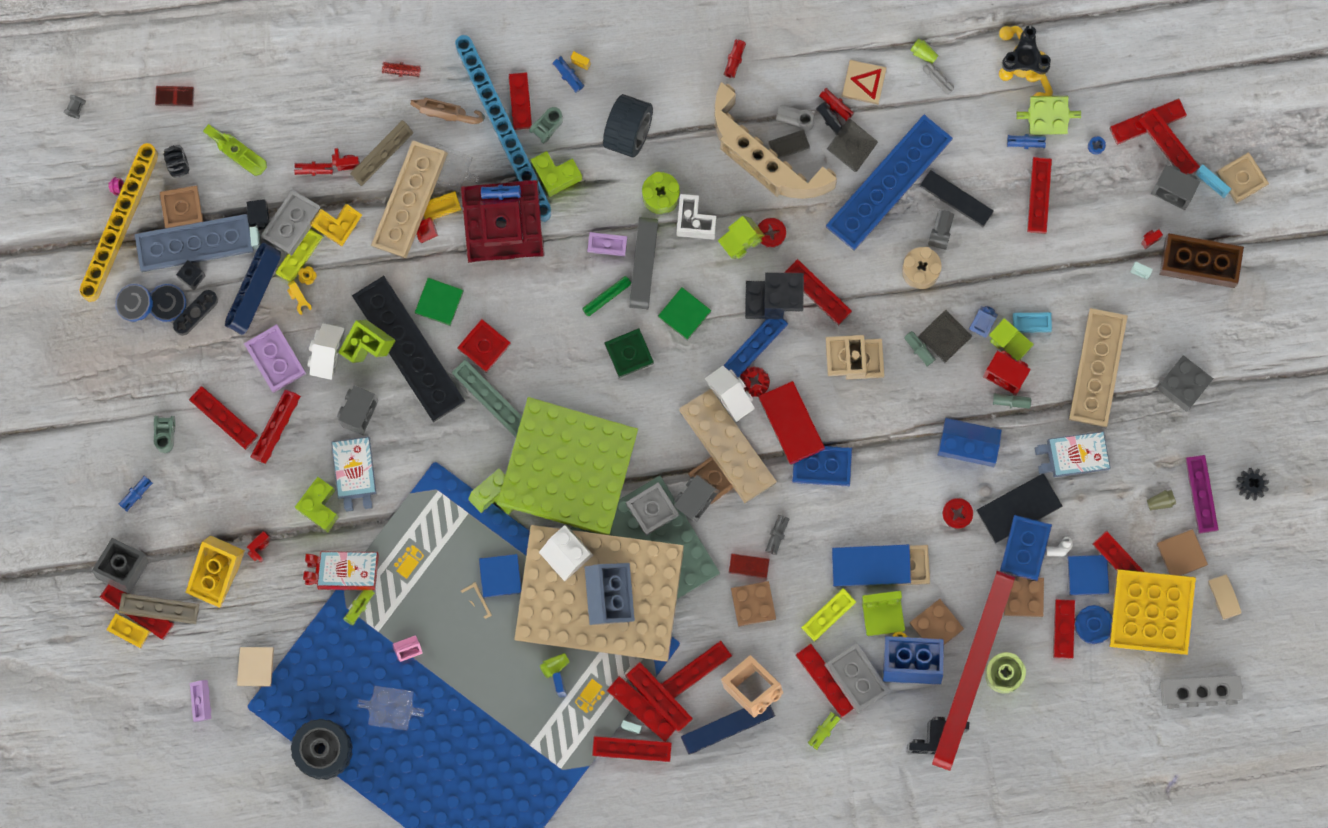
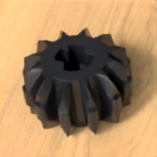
M173 145L164 149V160L170 175L176 178L189 174V163L183 148L180 145Z
M1249 468L1247 472L1243 470L1241 472L1242 477H1237L1236 479L1240 482V484L1236 485V488H1242L1239 495L1241 496L1246 493V500L1252 496L1253 501H1256L1258 496L1260 498L1264 497L1263 492L1269 490L1268 487L1264 486L1269 483V480H1263L1266 474L1263 473L1260 476V469L1258 468L1255 472H1253L1252 468ZM1254 481L1256 485L1250 487L1249 484Z

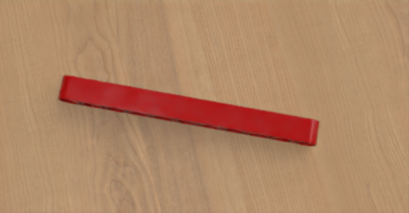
M1000 571L996 572L932 762L934 766L951 771L1015 576Z

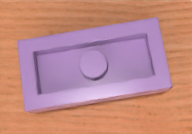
M590 232L587 252L625 257L627 236Z
M208 680L190 683L193 722L211 719Z

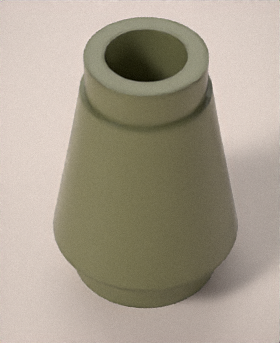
M1166 489L1148 499L1147 503L1151 511L1173 508L1172 506L1176 505V500L1172 490L1167 491Z

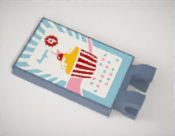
M1104 431L1050 438L1047 440V444L1037 445L1034 448L1035 455L1048 453L1050 462L1038 466L1039 474L1053 472V478L1111 469Z
M370 437L331 442L338 499H344V509L346 512L354 511L352 499L363 498L365 509L373 508L371 495L377 494Z

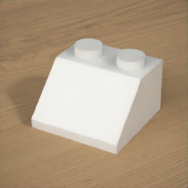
M566 525L558 530L539 551L542 557L564 581L593 556L590 550Z

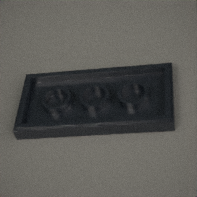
M1041 474L976 511L996 544L1009 537L1014 515L1038 521L1063 506L1046 476Z

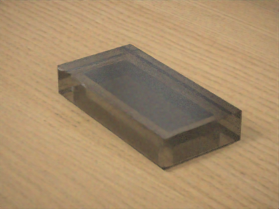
M804 129L768 141L770 149L776 152L778 159L810 148Z

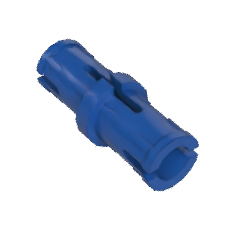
M562 56L552 63L562 75L561 78L568 82L575 93L585 86L576 76L575 70L569 67Z
M1029 134L1024 136H1007V147H1024V149H1028V147H1046V136H1029Z
M520 185L481 187L482 199L499 198V200L514 197L520 198L521 188Z
M144 475L133 488L129 489L130 492L118 504L128 512L138 499H142V495L153 482Z

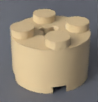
M919 247L911 250L906 255L902 266V276L909 286L919 289H927L933 286L939 278L942 267L938 254L929 247ZM919 265L925 267V270H918Z

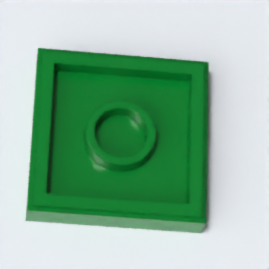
M427 278L414 313L451 326L464 290Z
M681 287L658 315V318L688 341L711 313V310Z

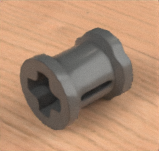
M70 95L71 100L63 113L72 118L79 119V113L86 100Z

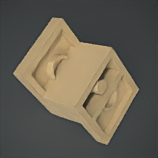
M864 335L825 338L828 376L846 375V380L884 378L882 339L864 340Z

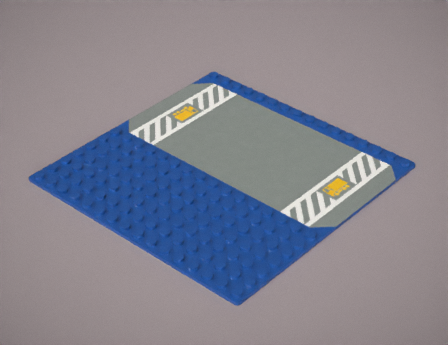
M434 462L365 551L378 552L379 554L376 590H372L375 594L366 605L367 609L365 612L360 614L354 625L347 623L343 618L352 607V602L357 600L363 590H335L273 671L271 686H262L248 704V709L291 742L296 731L303 724L314 719L331 720L341 726L351 739L353 754L345 771L337 777L405 828H544L597 756H592L594 736L611 738L630 713L606 690L620 676L641 694L625 675L641 662L656 678L667 661L516 641L514 639L521 593L483 598L492 615L485 619L484 616L488 613L475 588L473 587L463 593L461 590L476 582L483 597L479 559L513 554L518 555L522 588L530 531L494 504H491L480 513L468 500L471 491L474 489L439 463ZM416 635L423 654L400 662L394 651L393 644ZM674 637L671 638L669 659L680 646L679 641ZM565 653L570 663L560 673L563 677L567 696L560 698L556 693L553 678L549 677L547 679L542 673L540 665L543 664L544 660ZM321 745L318 748L319 754L325 752V745Z

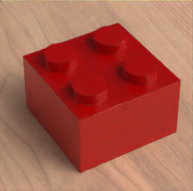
M997 350L983 378L1016 396L1031 369L1028 368L1029 365L1021 360L1017 362L1011 358L1012 356L1009 353Z

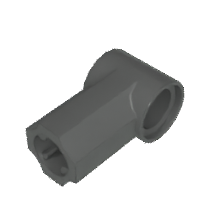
M938 211L935 226L931 231L928 242L929 246L947 249L954 214L950 211Z

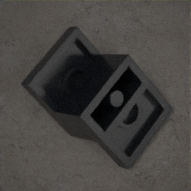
M765 272V281H746L745 319H783L784 311L803 312L804 273Z
M933 717L932 720H929L927 723V743L923 739H913L907 745V753L935 755L946 723L945 717ZM970 722L966 723L963 733L969 730Z

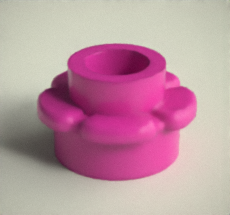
M113 177L108 184L109 191L118 196L124 185L123 180Z

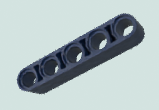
M262 243L258 247L225 319V326L241 335L247 332L281 258L279 250L266 243Z
M771 704L762 714H758L755 718L743 708L681 736L688 755L765 722L776 715Z

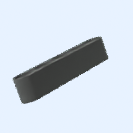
M639 217L629 308L649 309L658 219Z

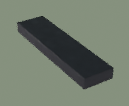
M932 170L929 171L920 184L921 188L981 227L985 226L994 210Z

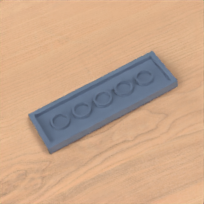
M244 214L135 234L140 271L146 272L184 265L187 260L191 263L254 252L251 246L248 215Z

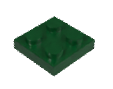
M640 328L604 342L619 378L654 364Z

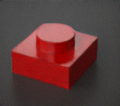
M430 217L421 221L416 235L420 243L438 236L433 219Z
M1160 229L1155 232L1151 230L1143 236L1144 239L1141 244L1144 249L1161 240L1163 234Z

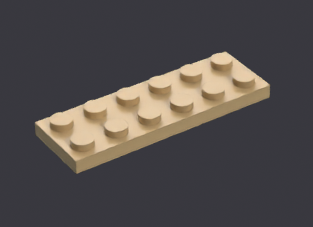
M412 141L372 241V247L407 258L448 155L446 151Z
M1089 309L1069 420L1107 427L1127 315Z
M711 389L679 409L744 503H747L776 484L777 481Z

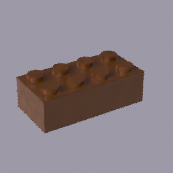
M1168 233L1164 242L1159 275L1235 288L1239 282L1244 247Z

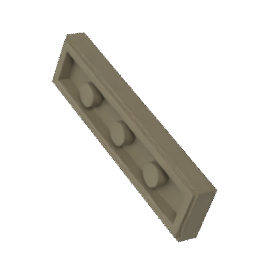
M402 120L350 173L360 186H363L413 134L407 123Z
M122 593L119 613L191 624L197 623L199 604L127 593Z

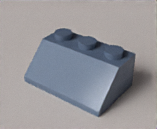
M630 563L597 564L584 567L589 624L603 625L634 622Z

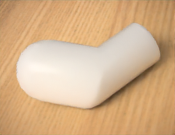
M1064 537L1057 547L1047 546L1046 556H1065L1073 547L1072 539Z

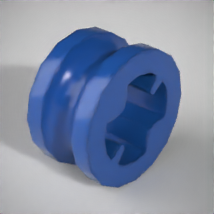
M1099 136L1093 137L1088 143V150L1094 155L1101 154L1106 147L1105 140ZM1098 141L1101 143L1099 146H1102V148L1095 150L1092 142L1096 143Z

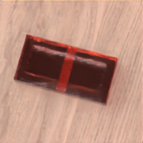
M156 86L155 105L194 107L195 88Z

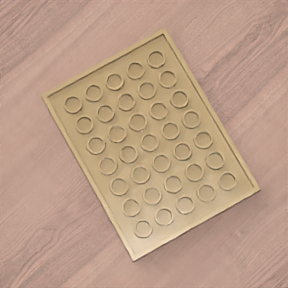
M531 525L514 640L668 662L684 545L573 531L593 556L564 581L539 553L547 541L560 529ZM630 563L635 621L590 625L584 567L597 564Z

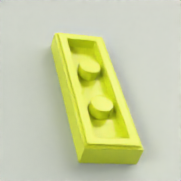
M310 228L293 255L287 254L275 273L288 282L295 280L299 270L304 267L323 239V236Z
M842 588L801 629L815 642L856 601Z

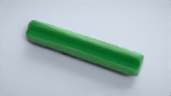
M624 276L584 306L582 310L585 315L591 316L631 285L630 279Z

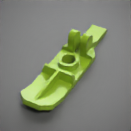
M209 124L203 130L205 134L216 141L221 152L254 176L261 175L267 168L266 160L232 135L222 134ZM233 147H238L236 152H232Z

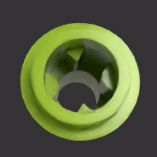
M918 38L910 49L913 52L912 55L932 64L939 56L924 39Z
M563 653L544 660L543 664L540 665V669L547 679L549 677L553 678L552 675L559 673L570 661L566 654Z

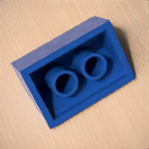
M945 418L938 456L994 467L997 462L1002 430Z
M885 636L883 682L941 685L943 679L944 639Z

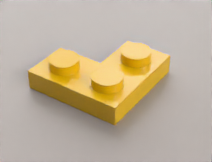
M348 204L344 205L336 219L320 209L310 226L339 246H343L362 217V214Z

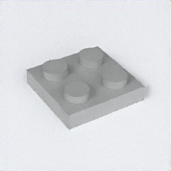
M659 482L626 502L627 507L646 536L679 516V513Z

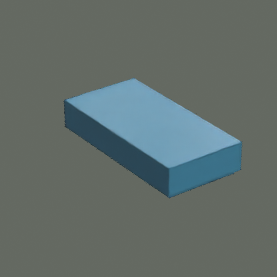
M1202 164L1197 170L1196 175L1222 198L1229 194L1231 188Z
M1051 312L1013 313V326L1020 333L1052 332Z

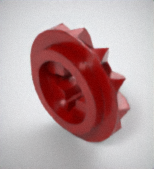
M766 218L758 224L759 229L765 234L761 238L762 245L775 248L783 243L786 238V227L783 222L776 218ZM769 226L773 231L777 232L774 234L773 240L770 238V235H766Z
M755 366L747 368L740 376V379L746 386L743 388L744 391H748L752 397H758L766 393L769 388L770 379L768 373L763 368ZM757 375H759L758 382L760 384H755L754 386H752V388H750L751 381L749 380V378L754 379L755 376L757 377Z
M951 499L943 508V519L949 527L955 529L965 528L973 519V508L964 499ZM963 507L961 515L964 518L957 517V519L953 520L954 512L952 510L958 511Z

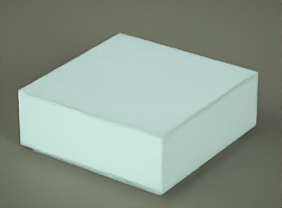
M249 227L251 246L254 250H257L261 245L260 232L257 227Z
M1135 262L1130 272L1148 279L1153 269Z
M623 720L621 725L623 730L638 735L642 730V726Z

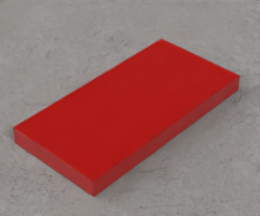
M793 381L758 396L790 465L825 450Z

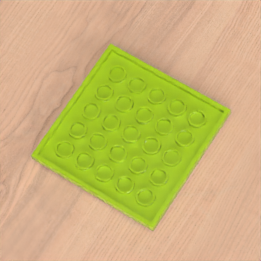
M528 397L497 505L597 534L610 535L638 428Z

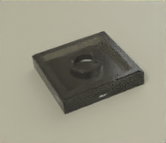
M848 119L827 150L851 170L857 172L878 141L854 121Z
M945 310L918 337L946 363L973 336Z

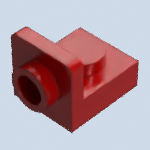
M334 148L335 154H332V164L337 167L338 171L353 170L360 164L358 156L345 155L344 158H340L339 149Z
M263 531L247 546L250 550L247 554L254 561L258 559L262 563L264 559L257 551L259 549L260 551L264 550L270 544L268 541L271 538Z

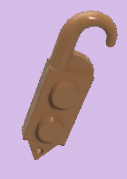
M426 97L420 100H411L410 105L420 110L419 113L430 117L443 118L446 121L456 122L457 120L469 124H479L485 119L484 114L480 111H474L479 117L468 116L466 111L459 105Z

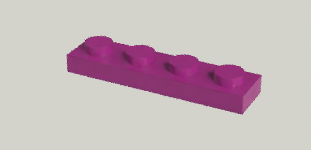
M1206 456L1186 457L1185 461L1198 534L1217 532L1219 529Z

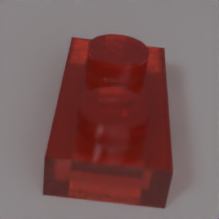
M731 553L729 573L767 579L770 559Z

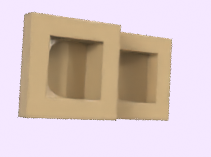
M1227 574L1209 580L1208 584L1215 597L1216 606L1222 619L1241 614L1238 600Z

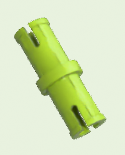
M363 590L357 600L352 602V607L343 619L347 623L354 625L360 614L367 609L366 605L375 592Z
M830 712L822 725H818V730L807 743L811 747L813 745V748L818 750L825 738L831 735L830 732L841 719L837 715L835 716L833 712Z

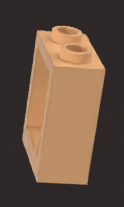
M751 655L721 679L724 689L754 718L758 714H762L772 702L779 700L783 694L781 684ZM757 671L771 687L753 702H750L736 687Z

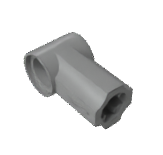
M780 105L776 117L777 122L799 127L802 131H809L813 128L814 116L811 111ZM804 117H808L810 119V122L807 124H803L801 122V119Z

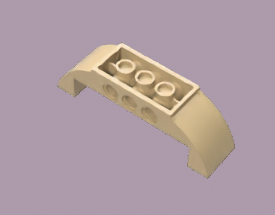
M720 83L716 94L714 112L715 128L720 140V150L776 197L783 195L798 199L814 198L836 188V174L828 168L826 170L822 167L807 183V179L800 173L796 174L788 162L779 160L776 152L772 149L767 150L763 146L764 143L758 137L753 138L748 134L749 130L745 126L736 124L734 122L735 119L728 113L736 102L735 90L729 84Z

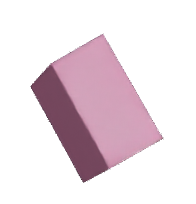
M416 635L393 644L394 651L400 662L423 654Z

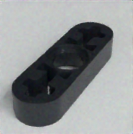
M212 290L203 291L175 319L173 329L178 335H187L217 305L218 297L216 293ZM207 295H208L209 297L213 295V297H212L213 302H212V303L207 302V303L204 305V306L206 307V309L204 310V309L202 308V306L199 305L198 303L201 302L202 305H203V304L206 302L205 297H206ZM193 308L201 310L199 317L193 318L190 315ZM187 315L188 318H189L191 321H193V323L191 324V323L188 321V322L185 324V327H186L185 330H183V329L178 330V329H179L178 324H179L180 322H181L182 324H184V323L187 321V319L185 318V316Z

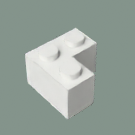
M680 194L677 236L714 240L716 216L698 214L699 196Z
M323 323L320 330H316L314 340L311 341L309 351L312 352V356L310 355L308 360V367H310L309 375L332 380L337 369L338 352L343 345L345 328Z
M721 366L705 378L710 389L721 400L728 414L736 422L755 409L751 403L753 401L752 396L743 389L746 387L740 378H737L731 369L728 371L724 366Z

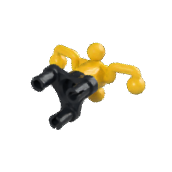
M1003 26L999 30L1000 38L1007 41L1012 39L1016 33L1019 38V44L1014 48L1013 52H1008L1002 60L999 78L1003 81H1009L1012 79L1013 74L1018 77L1026 78L1029 82L1040 80L1045 93L1036 92L1033 96H1052L1053 90L1045 75L1050 69L1051 59L1044 52L1038 50L1035 27L1031 26L1029 28L1027 26L1023 31L1019 26Z

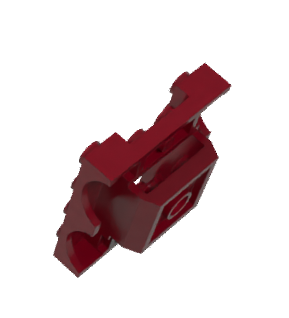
M538 180L461 187L468 263L545 256ZM520 185L521 197L504 198L503 200H499V198L482 199L481 187ZM498 217L506 219L507 224L504 228L496 225Z

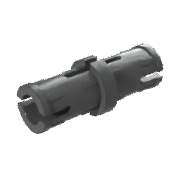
M783 515L777 516V521L774 529L770 532L771 537L765 549L766 552L770 553L773 547L771 553L773 555H777L781 540L785 538L784 532L790 520L788 517H785L781 524Z

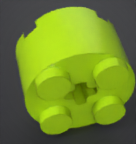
M655 172L650 175L642 186V199L645 207L654 214H664L673 211L680 200V187L677 180L672 175L664 172ZM664 191V195L658 196V192Z

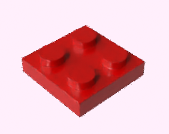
M481 319L457 349L487 373L508 349L511 342Z

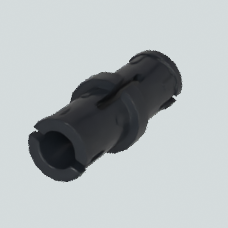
M823 102L816 108L826 121L825 124L833 130L838 139L848 132L839 121L838 115L833 113L826 102Z

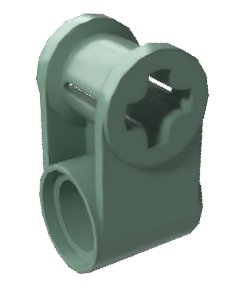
M557 107L547 109L529 129V132L537 135L543 144L551 138L553 133L563 123L560 109ZM552 114L559 115L556 121H551L549 117Z
M154 416L153 442L161 453H168L173 449L175 416L170 418ZM163 439H167L168 444L164 447H160V441Z

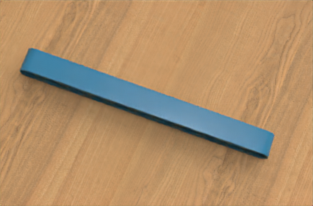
M467 35L459 36L455 41L457 53L518 181H523L522 177L526 174L532 176L531 180H538L472 40ZM462 43L469 44L466 49H461L459 46ZM470 59H475L477 61L476 64L472 66L468 65L467 62ZM479 75L485 77L482 82L475 81V78ZM491 92L493 95L487 99L483 97V94ZM498 108L500 109V113L497 115L491 114V110ZM501 125L508 126V129L504 132L498 130ZM510 141L516 143V146L513 148H508L506 145ZM517 158L524 159L521 165L514 163ZM538 181L540 208L548 210L545 215H541V221L545 222L550 219L552 212Z

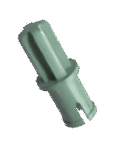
M913 331L904 337L915 351L914 354L920 357L926 367L936 360L925 347L926 344H923Z
M994 393L993 405L1010 406V409L1012 407L1030 409L1032 400L1030 397L1014 396L1013 393L1011 395Z

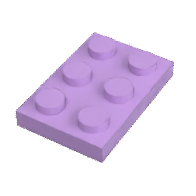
M277 324L244 343L273 393L306 374Z

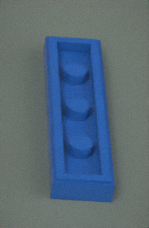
M766 319L723 366L728 371L731 369L739 378L787 327L788 323L784 319Z

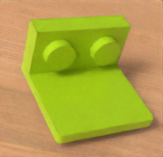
M901 591L862 596L867 636L905 631Z

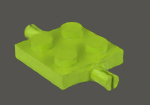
M1068 95L1030 96L1028 112L1016 111V119H1028L1030 135L1068 134L1070 118H1081V110L1070 111Z

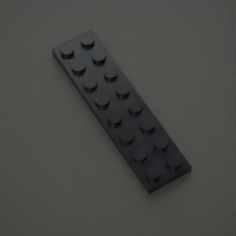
M384 275L352 295L366 319L395 339L389 355L433 423L465 403L464 398Z

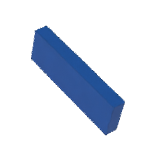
M560 672L554 673L552 676L556 693L560 698L566 697L563 677Z

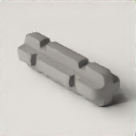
M929 62L924 66L923 71L930 75V78L940 88L942 87L946 94L954 90V86L947 82V78L938 69L935 70V66Z

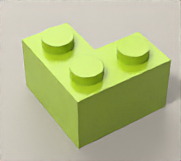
M547 151L530 159L531 166L548 197L582 181V174L573 158L557 167Z
M741 216L728 227L730 231L723 235L718 242L732 259H741L747 254L746 250L751 246L756 247L762 242L761 238L765 235L752 218Z
M1005 318L989 334L990 338H992L990 342L997 349L1002 347L1012 356V359L1017 361L1022 360L1034 346L1031 341Z
M366 319L356 320L338 353L352 363L363 362L368 352L375 357L387 356L395 339Z
M500 468L471 491L468 500L480 513L494 502H498L505 474ZM500 506L507 515L514 511V509Z
M317 476L295 505V509L327 533L339 519L336 513L325 506L334 494V488Z

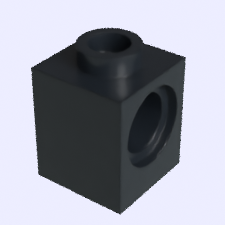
M265 199L247 201L249 225L257 227L258 230L265 229L270 223L268 203Z
M189 260L185 262L176 274L178 279L192 290H195L206 277L204 272Z

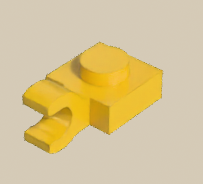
M294 280L289 282L288 286L290 288L287 292L292 300L297 299L296 309L300 315L303 314L301 311V306L306 305L311 310L310 303L306 301Z

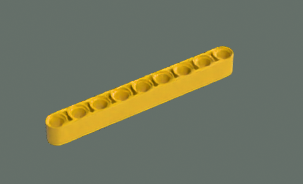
M149 143L141 145L138 149L81 283L80 294L88 302L96 301L101 294L158 160L156 149ZM146 151H153L150 157H144ZM139 168H145L143 174H137ZM132 185H138L136 191H129ZM125 202H131L129 208H122V205ZM123 219L122 225L115 226L116 220ZM116 236L115 242L111 244L107 242L109 237ZM102 254H109L107 260H100ZM101 271L100 277L93 278L94 272ZM94 288L93 294L89 296L85 294L87 289Z

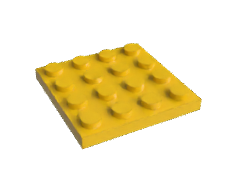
M1117 569L1109 647L1188 655L1196 577Z

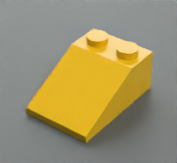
M211 535L203 540L185 593L220 608L238 572L245 550Z

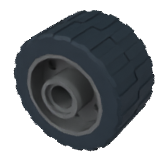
M625 94L620 95L616 99L606 122L603 134L604 148L632 158L636 157L644 145L653 116L652 104Z
M314 719L303 724L296 731L295 736L292 738L291 756L296 767L304 774L318 780H328L329 778L337 777L345 771L352 758L353 746L349 735L337 723L331 720ZM321 745H325V752L319 754L318 748Z

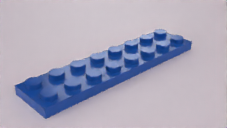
M924 114L826 224V228L855 251L949 145L953 138Z

